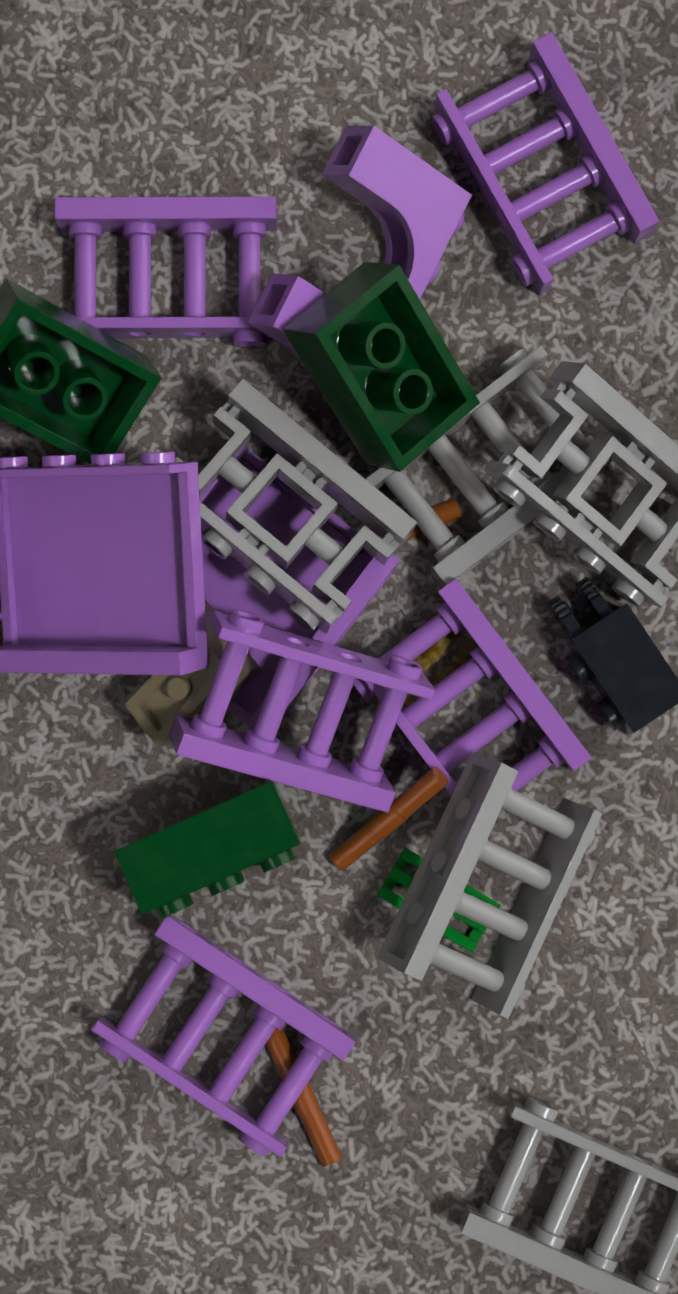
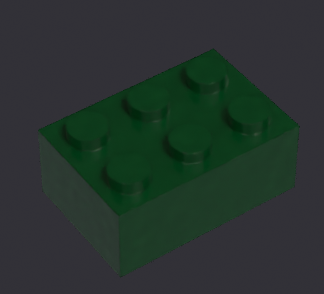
M362 263L283 328L287 338L367 465L401 472L480 404L399 264Z
M6 278L0 287V418L72 455H76L77 458L91 464L90 455L115 453L162 379L161 375L148 356Z
M271 781L114 851L141 915L155 909L160 920L194 904L190 896L192 892L207 886L211 896H214L243 883L245 879L241 871L260 863L265 873L294 860L296 856L292 848L300 845L302 841L276 783Z

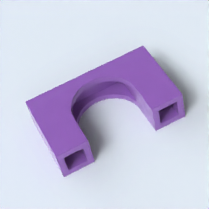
M346 126L322 176L362 202L374 213L385 237V263L399 264L418 298L421 299L427 285L435 279L440 270V259L451 237L458 232L464 222V210L472 194L376 126ZM272 273L247 323L297 354L283 328L326 293L299 276Z

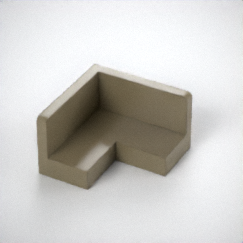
M206 600L208 668L184 675H152L124 704L157 747L172 744L169 732L176 714L192 719L195 714H201L225 649L227 640L218 638L210 622L214 609ZM249 652L247 653L231 699L262 669Z

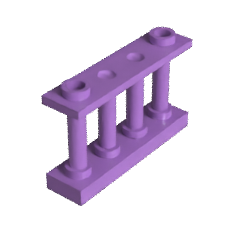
M552 32L533 41L529 55L531 63L526 65V72L459 108L456 107L447 89L436 94L434 108L436 114L431 116L433 126L444 145L447 146L452 142L454 143L514 249L516 255L511 257V263L518 278L525 287L533 283L539 296L549 291L553 282V277L548 268L616 231L620 235L627 232L635 244L652 235L660 222ZM535 91L539 94L549 93L557 110L553 111L552 119L483 155L468 127ZM561 138H564L566 141L575 139L584 155L579 159L580 165L512 202L509 201L495 174ZM589 184L593 188L601 185L610 201V204L606 206L607 212L536 249L521 221Z
M55 197V221L61 232H69V237L74 239V316L116 339L233 338V345L253 348L265 346L266 338H271L247 322L261 296L260 239L266 237V231H277L276 197ZM157 231H178V237L184 239V317H151V240L157 237ZM211 231H233V237L239 239V317H206V239L211 238ZM102 232H124V238L129 239V317H96V240L102 238Z
M456 578L438 591L439 597L443 600V603L436 608L438 614L378 658L389 662L391 656H399L413 661L451 631L456 635L463 629L477 645L475 649L469 652L472 656L471 659L434 686L436 691L432 700L419 697L401 710L396 722L430 769L434 766L438 767L446 775L448 785L445 788L451 796L457 783L449 772L468 759L472 752L476 753L518 720L525 723L532 718L545 736L537 741L539 745L537 749L511 767L519 771L512 785L513 790L518 791L551 765L558 768L565 762L572 771H575L592 758ZM498 673L511 690L503 697L506 702L435 755L415 728L485 675L490 679ZM357 678L353 684L366 702L374 696L381 701L385 690L384 686Z
M233 609L231 615L213 610L210 622L218 638L227 640L201 714H195L193 719L177 714L174 718L169 737L176 755L388 813L396 792L380 764L407 694L432 700L436 690L422 672L423 667L403 657L391 656L388 662L264 625L265 620L245 610ZM251 647L281 656L255 728L248 729L245 734L227 729L223 719L248 650ZM306 663L333 671L308 742L302 743L299 748L281 744L276 734L302 664ZM357 678L386 688L359 758H353L351 763L332 758V754L328 750L354 681Z
M171 914L165 918L155 933L157 937L165 941L160 949L164 953L117 1025L105 1017L97 1021L92 1031L102 1037L98 1045L122 1062H126L131 1056L241 1130L242 1133L238 1139L254 1152L266 1157L271 1150L281 1157L287 1149L289 1140L277 1133V1129L322 1060L328 1062L334 1054L344 1061L356 1043L357 1037ZM192 961H195L211 972L207 979V982L211 985L165 1055L162 1056L138 1040L136 1036L182 966L188 968ZM241 992L258 1003L253 1011L257 1017L212 1086L208 1087L182 1068L228 998L235 999L238 993ZM287 1023L305 1035L300 1042L304 1048L256 1119L229 1101V1099L275 1029L282 1030Z

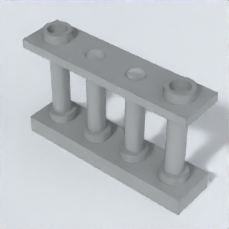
M542 346L529 355L524 349H521L504 361L497 368L502 376L476 395L480 404L407 466L409 467L428 451L431 452L481 517L478 523L483 530L470 540L465 542L460 535L457 537L453 536L403 470L398 472L372 465L367 466L371 475L366 480L377 489L386 484L408 514L417 521L418 527L437 550L434 556L439 563L432 568L431 574L442 588L455 578L457 580L532 524L537 517V514L524 503L520 508L513 506L510 509L504 502L498 504L447 437L473 418L499 452L506 443L520 445L524 448L491 406L494 401L515 385L519 387L543 420L551 427L560 414L540 398L547 387L534 372L544 364L548 355ZM578 429L570 441L585 452L593 441V437L590 435L586 438ZM609 458L601 470L612 463L613 460ZM564 467L554 476L548 470L542 479L528 476L521 469L519 472L558 504L559 501L552 495L570 470Z
M472 752L377 958L420 981L423 980L429 965H433L476 984L477 988L471 1000L508 1019L515 1003L523 994L525 981L582 857L594 839L595 829L602 813L565 798L557 812L512 789L519 771L499 761ZM501 809L548 832L535 862L488 840ZM477 861L524 882V886L511 914L464 892ZM453 913H457L501 934L487 965L440 944Z
M528 1097L523 1106L511 1100L507 1112L511 1118L523 1122L490 1201H483L480 1209L469 1204L466 1205L458 1224L461 1234L595 1294H669L667 1291L670 1284L666 1282V1279L678 1253V1193L645 1271L639 1270L636 1278L615 1270L618 1261L614 1259V1256L647 1178L678 1191V1174L555 1120L559 1111L543 1102ZM545 1132L575 1146L542 1224H535L532 1232H529L511 1224L514 1215L510 1213V1210L542 1135ZM595 1155L626 1168V1171L593 1248L587 1247L584 1255H581L563 1247L566 1238L562 1236V1233Z

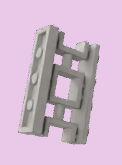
M562 361L549 378L555 385L552 389L547 388L540 397L560 414L531 454L520 445L506 443L500 451L503 455L498 462L490 460L484 470L497 481L493 489L502 498L518 508L524 503L537 514L533 523L540 530L557 541H561L564 537L577 548L573 556L582 565L596 574H601L604 570L616 581L612 589L619 596L636 607H639L642 602H646L662 608L668 599L663 594V591L666 587L672 589L678 581L659 564L678 538V501L675 500L662 519L649 508L667 483L664 480L678 491V445L588 365ZM588 412L615 437L598 433L585 452H583L570 439L588 417L586 413ZM609 458L638 482L610 521L581 498V495ZM556 459L561 462L570 472L552 496L569 511L566 512L523 476L519 470L521 469L528 476L542 479ZM637 527L648 538L630 562L642 571L646 577L644 578L601 542L599 538H603L608 543L622 546L633 529Z
M242 379L228 395V402L223 407H220L213 416V424L230 439L201 473L198 474L199 498L219 475L242 493L227 510L225 518L240 532L237 533L200 502L202 542L222 559H226L230 554L247 569L243 575L262 593L270 595L272 591H275L290 604L287 612L300 625L310 631L318 627L327 634L352 602L334 587L332 583L362 548L385 565L394 552L398 551L412 534L417 521L247 381ZM251 431L278 452L258 476L235 459L236 455L249 442ZM175 458V462H183L180 458ZM276 477L317 509L287 546L246 514L248 509ZM338 503L365 524L345 548L320 529L336 511ZM305 546L308 547L329 565L312 588V591L325 601L327 605L318 600L266 556L269 555L286 569Z

